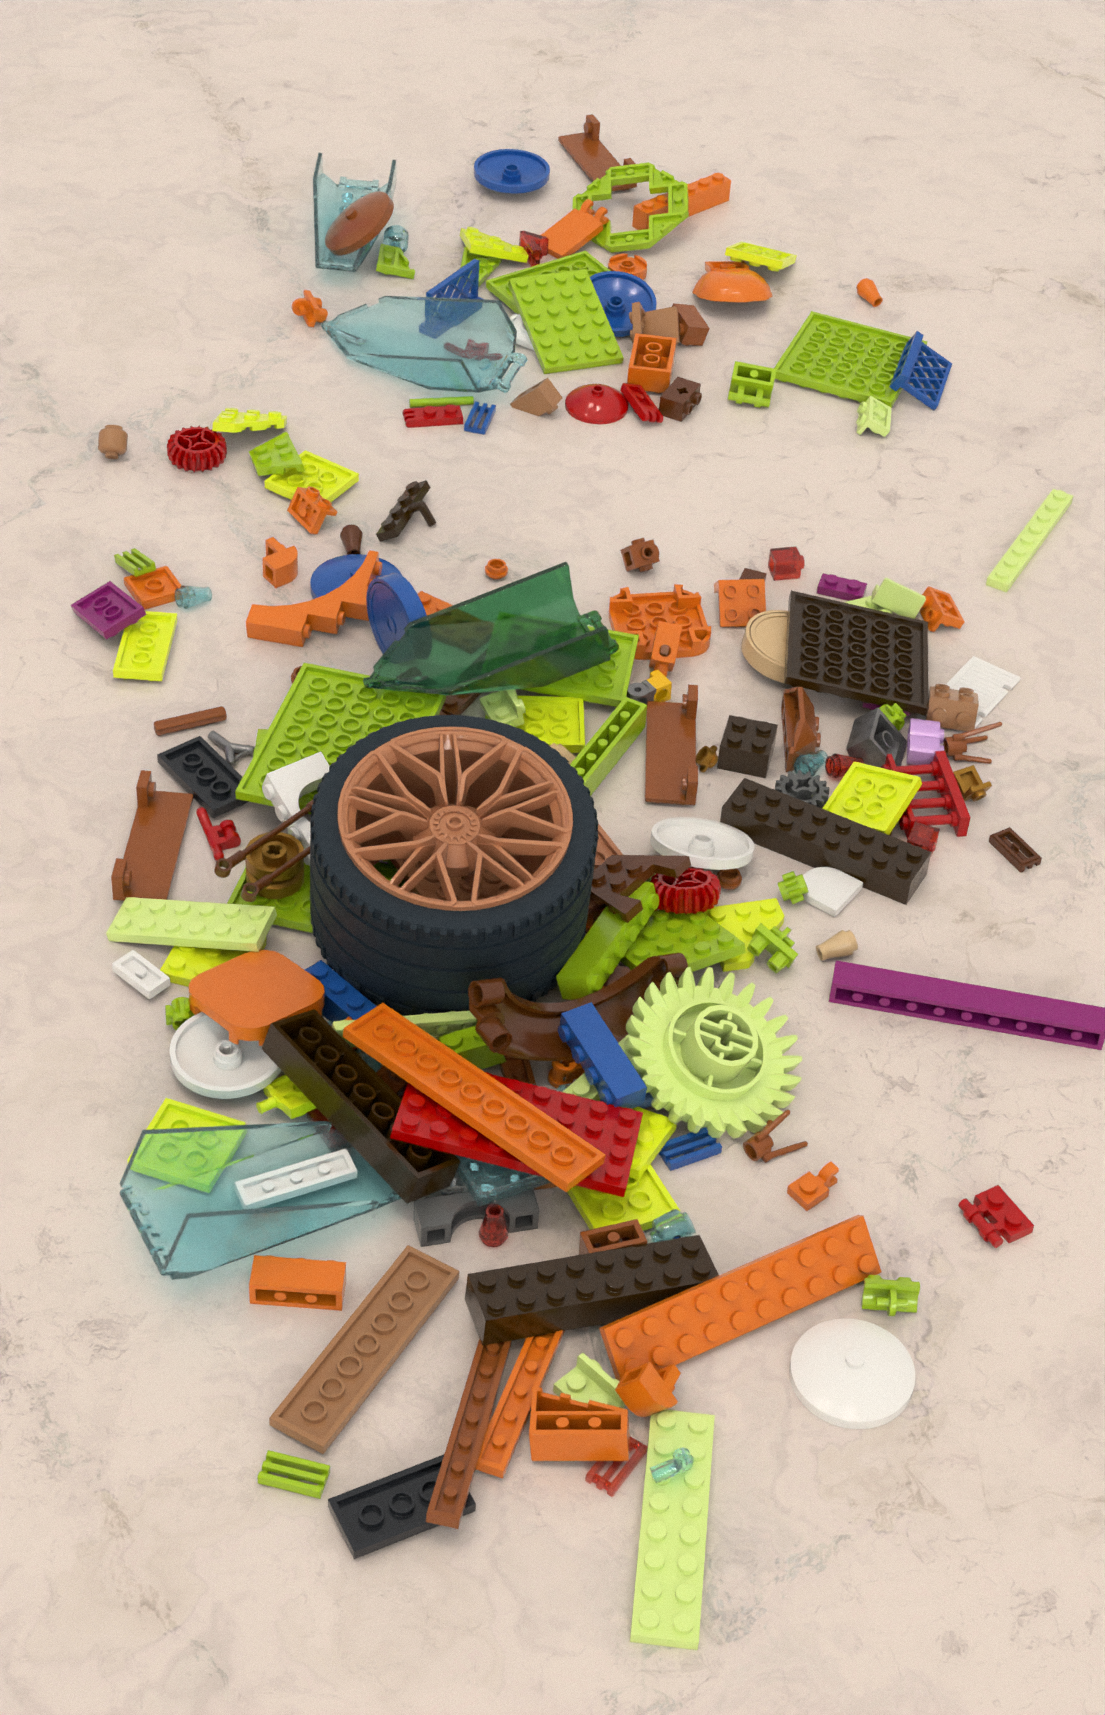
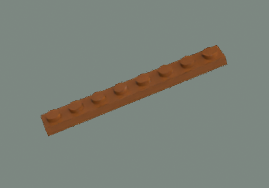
M479 1338L427 1510L426 1522L459 1529L513 1340L482 1346Z

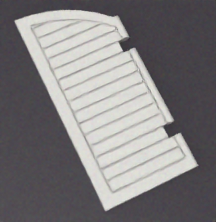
M973 656L946 685L954 690H959L961 687L974 690V693L978 694L979 706L975 722L976 728L983 720L978 715L986 717L1007 695L1008 691L1004 688L1011 690L1021 678ZM917 714V718L926 720V716Z

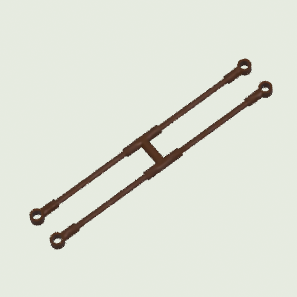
M313 800L307 803L306 807L244 850H239L227 859H218L214 869L215 874L221 878L228 877L231 869L245 860L247 855L311 812ZM310 846L271 874L263 876L254 883H246L242 889V899L247 902L255 901L258 893L272 884L274 879L310 854Z

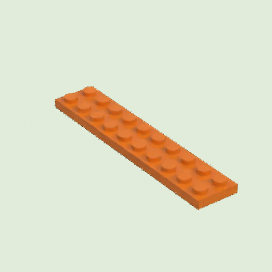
M386 1004L378 1005L344 1027L342 1037L563 1191L568 1192L604 1164L606 1155Z
M856 1215L602 1326L599 1330L615 1378L620 1381L626 1371L647 1362H651L656 1371L672 1364L677 1365L864 1281L869 1275H877L882 1271L864 1215Z

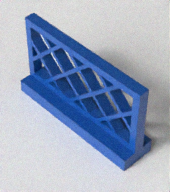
M473 259L426 292V321L419 326V333L437 340L483 307L484 299L478 297L479 260Z
M916 331L904 346L889 387L894 391L901 387L926 406L935 410L941 399L952 363L922 342L924 335Z

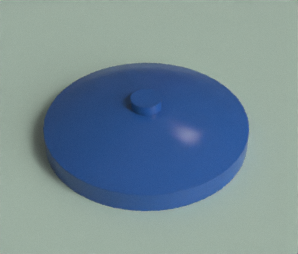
M493 150L478 157L474 163L475 179L484 187L497 192L513 194L532 192L542 188L549 181L550 167L547 161L539 155L524 150Z
M606 271L590 276L615 337L630 336V330H633V324H631L629 312H632V303L640 302L645 312L656 310L657 302L653 290L639 277L620 271Z
M350 554L338 556L319 565L311 576L310 588L312 598L315 599L326 595L344 584L360 568L367 555ZM379 558V562H382V572L376 578L391 573L402 575L393 564Z

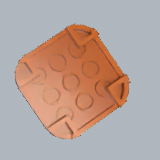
M674 584L673 592L631 594L629 587L620 588L619 594L610 597L609 621L612 630L639 635L634 659L650 660L658 621L682 625L676 658L699 656L710 647L711 626L707 625L701 607L702 597L699 592L693 594L683 590V585Z
M270 950L251 951L192 978L189 983L190 1010L194 1015L200 1012L205 1013L229 1031L230 1042L238 1045L240 1040H259V1046H262L271 1023L313 1009L322 1016V1009L325 1005L324 985L317 978L286 956Z

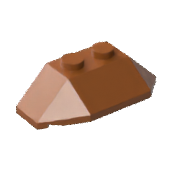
M803 687L783 690L781 717L786 772H792L814 758L815 748L820 747L821 734L816 733L819 730V717H815L814 706Z

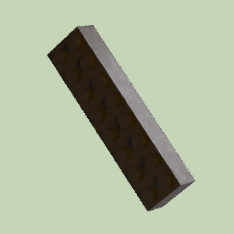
M744 778L722 806L720 822L744 832L752 839L754 844L813 868L831 867L862 881L863 888L904 905H907L927 875L931 856L930 851L755 781Z
M315 1009L271 1023L262 1050L406 1204L450 1186L461 1161L454 1154L390 1138L402 1099Z
M700 1235L470 1273L467 1276L465 1302L483 1346L555 1333L561 1330L567 1331L611 1323L717 1277L719 1274Z

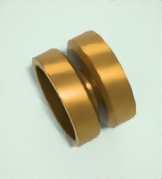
M280 832L251 852L245 859L246 883H254L263 876L271 874L304 850L301 842L290 834ZM267 833L260 834L250 840L246 848ZM304 859L274 879L272 884L258 893V896L268 899H282L292 896L299 891L304 884Z

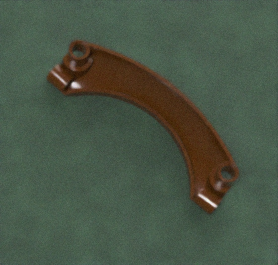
M682 953L652 956L601 990L581 998L559 1003H537L520 998L508 989L502 977L477 980L469 985V1011L477 1020L476 1033L493 1053L534 1061L574 1060L570 1047L560 1039L558 1034L561 1013L592 1002L619 1043L628 1035L626 1023L631 1015L634 1016L632 1010L635 1002L639 997L645 1001L644 994L649 985L653 982L660 991L662 979L667 973L671 972L678 987L676 978L681 977L688 967V963Z

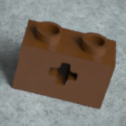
M677 377L660 396L659 411L664 417L682 422L687 415L691 414L693 408L699 405L702 399V393H700L701 384Z

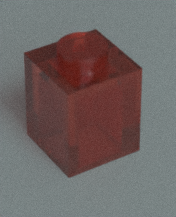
M796 546L770 549L768 569L774 581L800 578L801 569H804L805 561Z

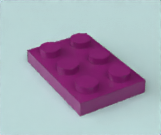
M111 581L71 604L73 612L106 640L147 615L143 606Z

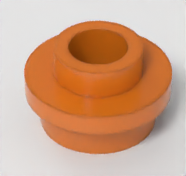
M491 559L485 566V574L492 579H501L508 574V567L505 561L501 559Z

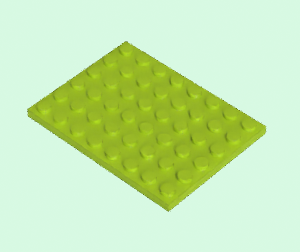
M303 663L235 791L236 799L274 807L271 800H268L262 791V785L267 773L319 752H322L329 766H331L332 763L337 761L339 755L346 752L348 747L355 745L358 740L365 738L372 732L378 731L380 728L408 719L439 715L446 700V691ZM317 790L302 796L298 800L300 810L314 799Z

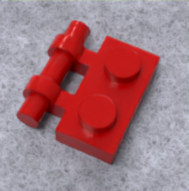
M999 1185L975 1195L973 1205L967 1198L961 1200L958 1204L959 1208L964 1212L963 1217L969 1223H973L979 1229V1235L985 1242L989 1241L994 1248L1002 1245L1003 1239L1000 1236H1003L1008 1243H1012L1033 1232L1034 1224Z

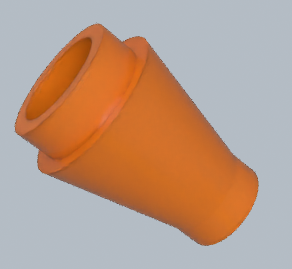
M865 278L857 284L858 295L871 303L873 307H877L882 303L883 299L873 280Z

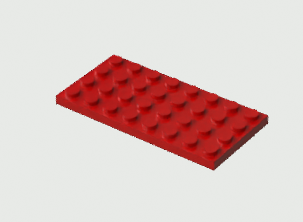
M485 1072L606 1155L604 1164L576 1186L624 1197L643 1112L620 1106L614 1107V1105H607L602 1101ZM410 1083L407 1084L392 1128L391 1139L543 1177Z

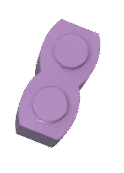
M910 718L907 735V764H930L934 759L935 751H944V746L940 745L943 744L944 729H940V722Z

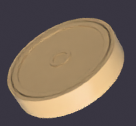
M764 611L753 616L748 621L741 642L742 653L748 663L758 672L775 681L784 683L788 611Z

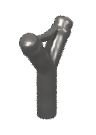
M214 730L208 734V739L225 750L226 761L232 767L236 765L240 758L246 755H253L254 746L231 743Z

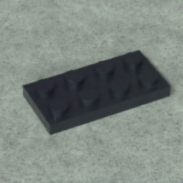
M201 736L157 754L158 763L189 794H193V798L213 818L249 802L236 799L235 791L243 777Z
M444 1454L328 1499V1508L354 1559L440 1526L426 1522V1514ZM470 1492L462 1516L476 1511V1503Z

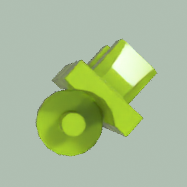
M760 923L751 937L752 940L747 947V950L757 957L765 949L773 956L768 960L767 965L775 973L780 972L785 967L789 969L798 956V953L792 949L795 942L788 937L792 931L789 927L780 931L774 926L769 930Z
M869 1275L864 1279L861 1301L862 1309L887 1311L888 1316H895L896 1311L917 1313L920 1282L912 1281L910 1277L887 1280L881 1278L880 1275Z

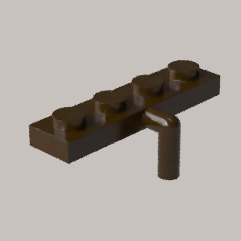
M427 480L419 483L414 481L406 486V490L397 499L398 502L389 511L390 514L381 523V527L376 533L380 542L398 537L414 512L417 511L421 512L429 527L436 524V520L428 506L422 501L431 488Z

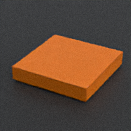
M168 566L156 568L155 571L137 577L134 575L124 577V585L135 601L143 606L144 610L186 598V591Z

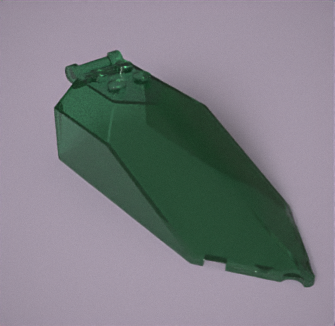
M563 562L409 622L404 628L405 634L399 641L395 640L373 666L374 672L370 677L364 678L363 683L365 688L439 695L544 687L611 660L610 654L615 653L619 649V645L615 639L610 637L607 627L601 622L602 617L598 611L593 610L580 615L573 598L569 565L567 562ZM587 625L593 626L595 630L590 631Z

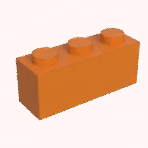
M254 1255L249 1282L250 1304L342 1311L346 1286V1262Z

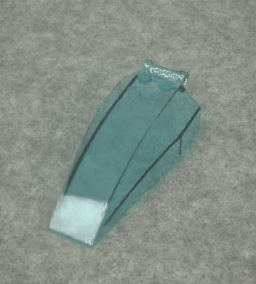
M318 152L313 176L316 268L356 272L379 234L360 249L347 255L337 256L332 254L325 245L326 233L333 221L345 208L369 193L382 191L393 201L397 181L396 160H392L388 183L379 188V180H354L343 176L340 177L339 184H336L323 173L322 153Z

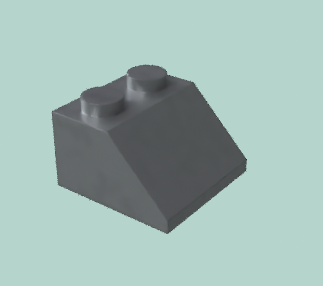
M876 708L854 720L846 750L849 756L857 762L880 768L882 764H885L886 755L892 754L896 766H901L907 740L883 712Z

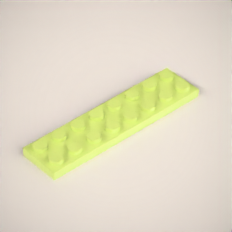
M666 1409L650 1416L630 1642L698 1650L715 1415Z

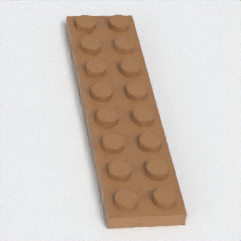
M407 1245L269 1417V1425L324 1454L458 1281L460 1271Z

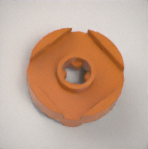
M622 253L614 255L609 259L608 269L610 271L629 273L640 279H645L647 262L638 255H634V258L628 257V254Z

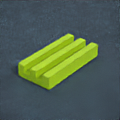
M135 548L131 549V554L127 551L122 552L123 557L119 554L114 555L115 563L135 577L156 570L155 562Z
M268 1450L266 1460L263 1461L262 1470L259 1472L257 1479L259 1484L321 1499L330 1474V1465ZM269 1472L285 1475L288 1478L272 1475ZM300 1479H301V1480H305V1481H309V1482H313V1483H317L318 1485L316 1486V1485H312V1484L300 1482Z

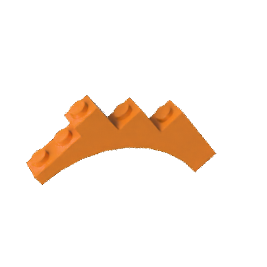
M369 550L363 564L356 573L340 587L326 595L292 605L267 606L252 604L246 619L247 637L303 647L306 638H310L312 630L337 634L340 625H344L346 617L369 621L366 595L370 582L376 576H380L382 572L379 552Z

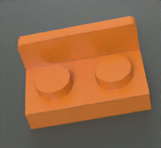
M310 486L307 488L297 487L287 509L310 534H318L326 515H337V511L331 506L332 503L324 499L320 495L319 490Z
M928 586L922 594L926 597V601L919 612L924 621L928 622L929 631L935 632L941 623L947 627L953 626L960 629L965 621L951 595Z

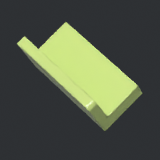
M884 578L880 586L876 584L872 591L873 603L901 616L914 619L926 601L924 595L888 578Z

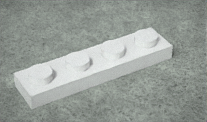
M347 1148L236 1181L234 1189L244 1211L248 1212L357 1178V1169Z

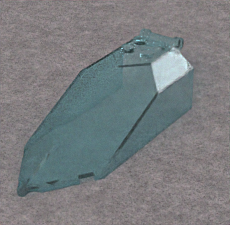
M383 296L378 298L379 303L370 307L367 304L361 305L337 315L331 321L325 320L321 324V327L337 347L341 349L347 359L429 390L479 393L498 389L501 392L507 393L519 369L525 366L528 361L524 354L515 353L517 330L499 300ZM511 363H513V365H512L511 368L509 369V371H508V373L506 374V376L504 377V379H502L503 376H504V374H505L506 371L508 370L509 366L511 365Z

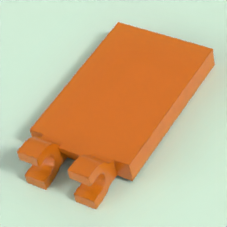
M587 199L581 205L580 210L573 209L534 240L535 246L557 259L572 255L604 230L603 225L609 222V218L604 216L608 211L601 206L595 213L594 210L590 209L594 205L593 201Z

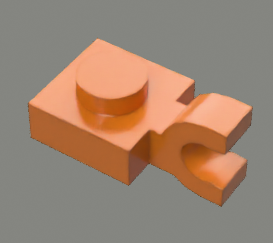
M830 1161L820 1170L816 1177L809 1171L788 1185L787 1194L808 1211L829 1196L828 1187L837 1183L838 1179L834 1175L839 1172V1168Z

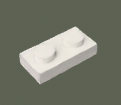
M134 950L112 963L113 972L149 1000L170 986V977Z

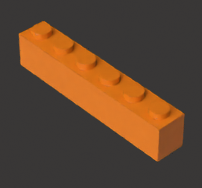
M718 172L688 184L689 217L729 201L731 180ZM668 192L634 205L632 227L637 230L649 229V215L668 213Z

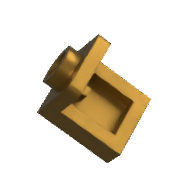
M974 765L953 772L964 801L970 799L973 802L984 798L987 795L986 792L992 787L990 781L982 782Z

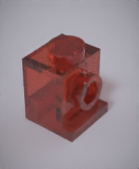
M915 822L907 843L930 851L932 856L937 846L940 829Z

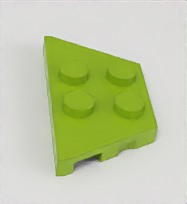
M284 432L249 451L250 459L258 476L285 474V468H297V472L305 471L288 432Z

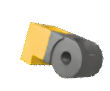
M655 670L650 673L649 679L641 683L630 684L627 690V697L647 704L648 701L665 702L671 699L672 682L659 670Z

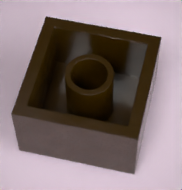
M729 715L719 748L717 769L766 778L775 748L778 725Z

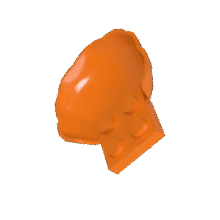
M744 261L705 262L707 273L701 276L692 291L699 298L719 302L763 301L773 297L765 279L756 272L749 270V266Z

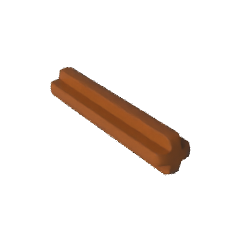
M220 706L154 722V731L156 735L160 736L225 721L227 719L226 710Z

